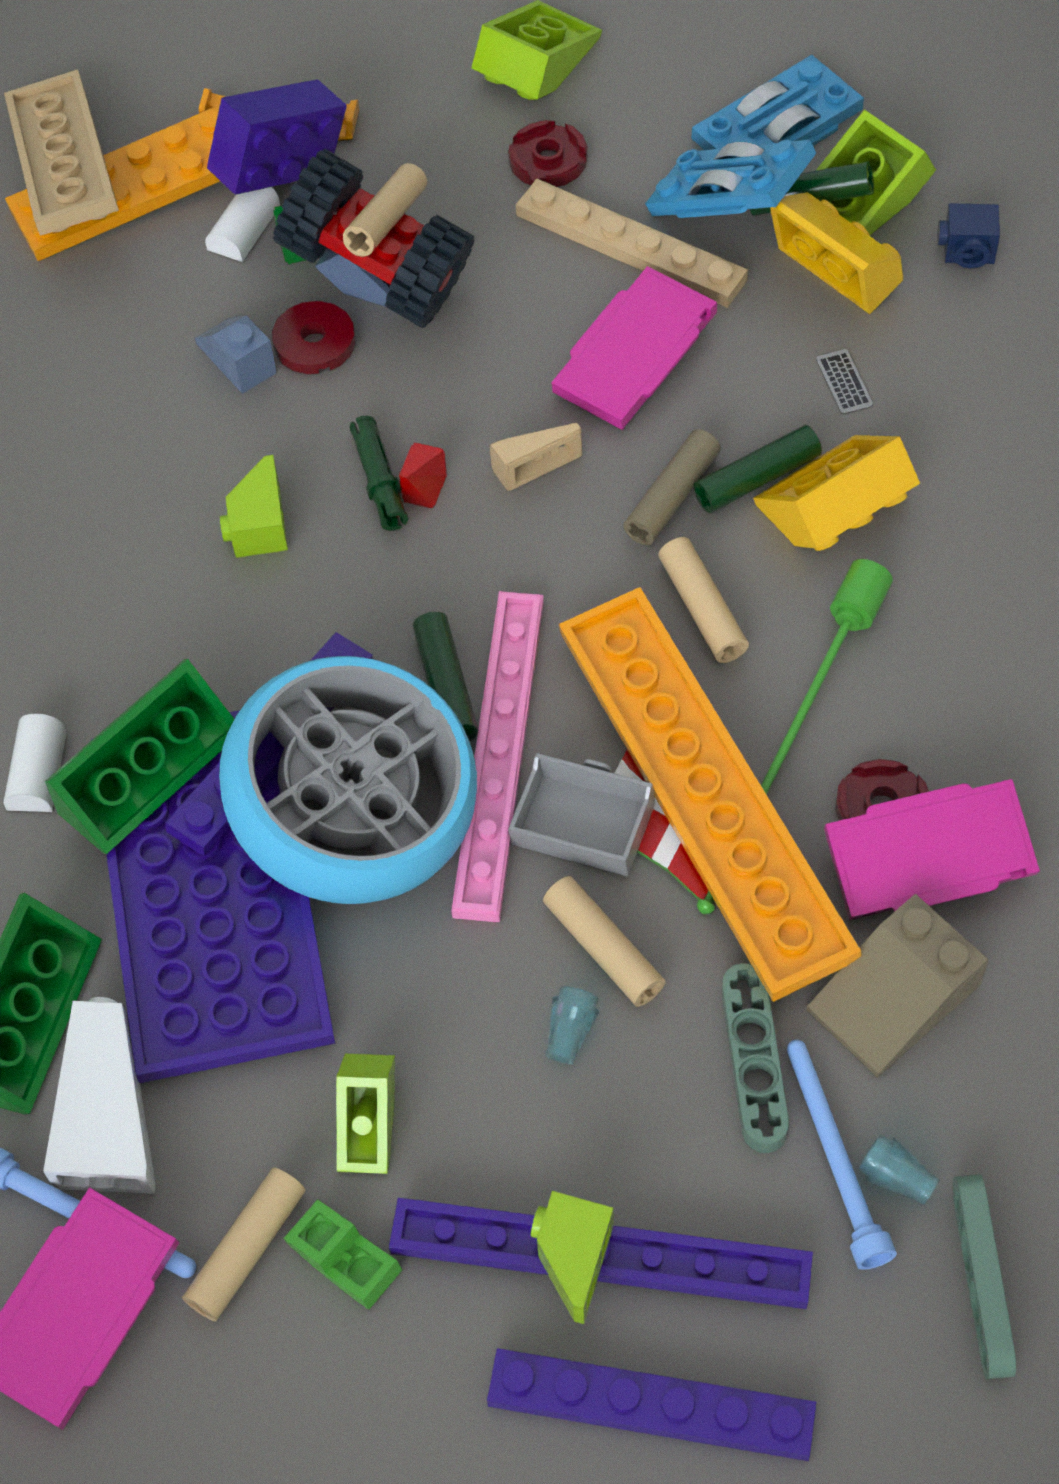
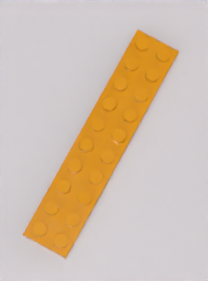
M641 587L560 623L561 636L646 782L653 784L654 797L771 1000L774 1002L848 966L861 957L859 946Z

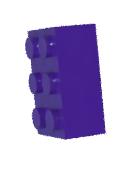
M318 79L222 97L207 169L235 195L298 181L299 174L304 168L308 167L309 161L313 156L316 157L317 152L326 149L335 154L347 105Z

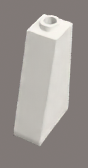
M93 997L89 1001H73L43 1172L51 1185L61 1190L87 1191L90 1187L95 1191L154 1194L156 1183L141 1086L135 1074L127 1013L122 1003H117L115 1000L106 997Z

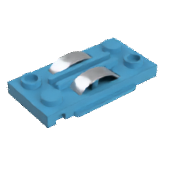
M810 55L693 126L691 139L704 150L720 149L734 142L760 145L778 143L782 140H810L814 146L838 130V124L863 110L864 97L816 57Z
M782 140L778 143L760 145L734 142L720 149L688 150L677 158L673 169L665 178L658 182L655 192L645 205L652 216L677 215L678 218L740 214L748 209L776 207L816 155V151L810 140Z

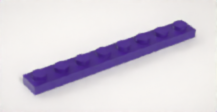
M406 1198L397 1199L389 1243L390 1254L548 1275L538 1257L537 1238L531 1237V1228L535 1215ZM614 1226L597 1281L807 1309L813 1252Z

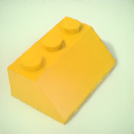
M806 192L784 196L776 207H770L778 249L868 314H871L903 281L901 256L898 251L890 244H880L870 237L868 231L856 221L850 223L843 218L829 201L824 199L819 201Z
M854 435L755 496L753 500L756 506L794 546L814 548L815 551H820L836 544L839 541L838 535L847 529L859 528L869 523L873 519L872 514L882 507H891L904 501L907 498L906 492L919 485L920 481L900 436Z

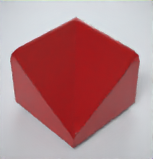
M415 442L411 445L399 474L402 499L405 503L433 508L436 505L447 477L445 452L443 449Z

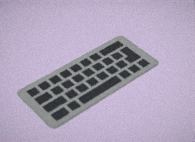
M847 349L816 357L842 413L873 405Z

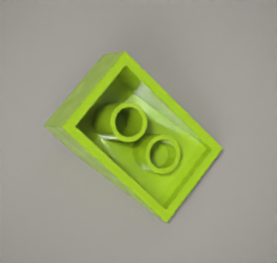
M536 0L482 24L471 69L484 74V78L489 82L505 84L516 89L517 94L525 99L538 100L554 92L599 40L602 29Z
M864 109L816 171L860 162H870L874 176V194L830 203L837 209L839 215L850 223L852 221L860 223L871 235L914 199L934 174L936 168L924 150Z

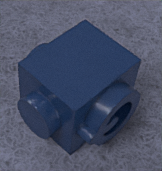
M949 203L946 220H939L937 230V245L944 246L945 263H957L963 268L970 269L978 268L985 264H995L1000 238L999 204Z

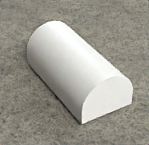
M272 187L235 195L206 237L207 250L243 262L273 218L274 207L280 206L276 191Z
M28 714L19 719L3 802L7 811L53 812L54 803L45 781L61 767L67 731L60 720L45 714Z

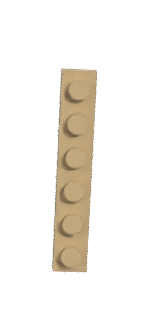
M539 179L534 181L516 204V216L641 271H644L648 266L707 296L726 308L729 307L748 280V269Z

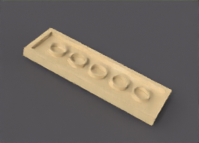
M78 69L5 92L4 96L31 209L40 236L51 232H61L72 225L91 219H102L110 213L119 211Z

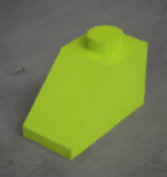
M266 455L225 497L227 515L220 516L221 532L224 542L232 541L236 558L288 550L274 455Z
M345 1053L336 1076L337 1172L388 1173L395 1106V1055Z
M552 1191L547 1208L543 1206H538L531 1228V1237L537 1238L538 1257L574 1322L585 1324L614 1227V1208Z

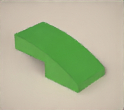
M318 1199L283 1238L293 1250L315 1269L368 1310L402 1271L396 1259L360 1235L354 1224Z

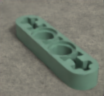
M740 963L733 965L726 971L722 984V1002L740 1123L745 1143L751 1149L759 1153H771L784 1145L789 1129V1117L769 994L752 965ZM740 980H746L748 987L752 988L750 996L751 1008L743 1010L742 995L740 990L737 989V984ZM755 1023L764 1030L765 1037L759 1043L747 1044L738 1037L737 1030L743 1024ZM753 1069H762L769 1073L773 1082L766 1090L755 1091L745 1084V1074ZM768 1104V1122L770 1125L776 1126L773 1128L772 1136L769 1137L763 1136L761 1129L755 1128L758 1127L759 1106Z
M981 1174L954 1176L952 1183L954 1209L983 1373L986 1379L1015 1377V1348L985 1183Z

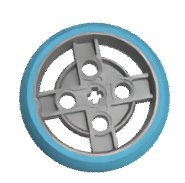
M353 656L320 658L294 666L270 679L247 700L237 714L227 733L220 759L219 778L222 803L229 825L242 848L274 880L297 893L321 901L341 904L370 903L386 900L416 888L438 872L454 855L464 840L474 813L477 793L475 758L465 730L456 714L447 702L424 681L401 668L374 659ZM326 707H349L365 710L377 714L383 718H386L387 720H384L376 715L358 710H337L329 712ZM271 732L284 747L278 767L280 795L266 804L257 785L254 762L259 745ZM312 739L324 741L328 748L320 749L314 747L309 741ZM376 750H389L394 754L395 757H382L380 754L377 753ZM426 756L432 763L437 775L441 794L439 814L431 828L414 809L420 790L418 762ZM341 776H343L346 781L352 777L357 781V783L355 784L352 779H350L346 783L341 779ZM302 801H317L323 809H308L303 805ZM370 810H383L390 818L386 820L378 819L371 814ZM313 838L323 844L346 849L369 846L376 855L352 856L333 853L308 843V841Z

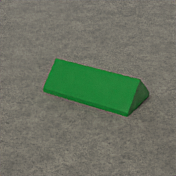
M189 659L181 661L45 781L58 815L103 854L110 852L223 749L227 733L235 719Z
M25 892L19 894L0 938V1108L24 1115L30 1114L70 1018L72 1003L78 999L102 941L100 937Z

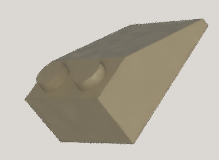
M916 894L876 928L859 947L861 957L840 969L808 1004L806 1009L877 1078L982 984L989 960Z

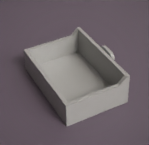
M536 753L532 772L508 828L511 843L518 847L628 877L655 806L653 784L611 773V767L608 764L591 759H586L583 765Z

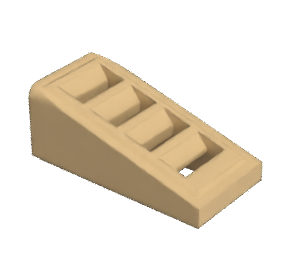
M572 423L494 442L489 445L492 470L507 491L526 484L582 456L581 427L578 423Z

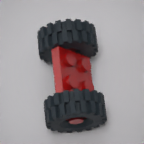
M326 149L317 152L316 157L313 156L308 167L302 170L299 174V180L297 183L294 182L290 189L291 194L288 199H285L282 205L283 211L278 215L276 221L278 224L274 228L273 234L275 236L273 240L310 263L316 262L317 258L320 259L325 249L329 248L390 284L389 289L391 290L386 296L385 306L417 326L425 328L433 320L435 313L439 312L443 302L449 297L451 289L456 285L459 275L467 263L466 260L471 254L475 237L439 215L433 216L429 223H426L424 226L413 217L404 214L370 255L361 257L351 253L343 242V233L375 195L361 189L360 183L363 180V171Z

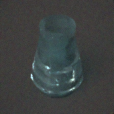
M562 986L558 996L552 997L546 1057L560 1063L574 1064L581 1045L600 1013L596 1008L597 996L582 989Z
M881 1134L874 1141L858 1168L868 1175L866 1181L912 1198L922 1205L929 1199L939 1182V1178L931 1174L895 1137L890 1141Z

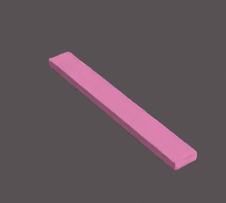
M499 591L474 755L477 771L476 801L470 827L461 843L451 909L452 918L500 923L511 846L508 828L516 810L544 606V597L540 594Z

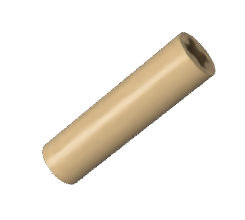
M411 163L401 165L345 229L343 242L351 253L361 257L370 255L421 195L427 186V178L421 168Z
M679 537L666 543L659 551V559L715 659L720 663H727L739 658L748 649L749 642L690 539Z
M571 876L564 877L549 888L544 895L543 903L636 1007H640L656 997L663 989L666 982L665 979Z
M273 1167L182 1296L186 1304L207 1319L215 1322L218 1320L306 1192V1189L299 1181L278 1168Z

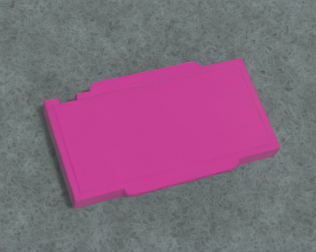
M647 266L627 291L622 290L616 294L570 350L571 359L551 382L552 392L623 430L644 402L653 395L698 339L699 334L717 313V302Z
M1013 779L971 788L970 785L962 783L869 806L865 815L828 823L824 826L849 920L890 910L895 912L914 894L918 895L929 906L991 892L996 890L1000 883L1037 875L1040 872Z
M89 1187L65 1226H57L53 1229L0 1311V1392L63 1430L89 1387L96 1385L155 1290L157 1278L180 1242L173 1236Z

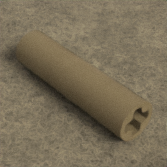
M695 429L690 433L623 523L624 530L630 538L642 545H651L694 488V482L700 480L721 450L720 444L712 434L702 429Z

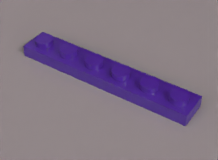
M335 632L310 661L336 656L373 659V655ZM335 707L326 708L329 712H331ZM271 732L259 745L254 762L255 777L260 792L277 774L279 761L284 747ZM220 762L165 822L167 833L203 857L230 828L221 798Z
M499 1348L496 1349L487 1397L488 1407L809 1461L816 1410V1401Z

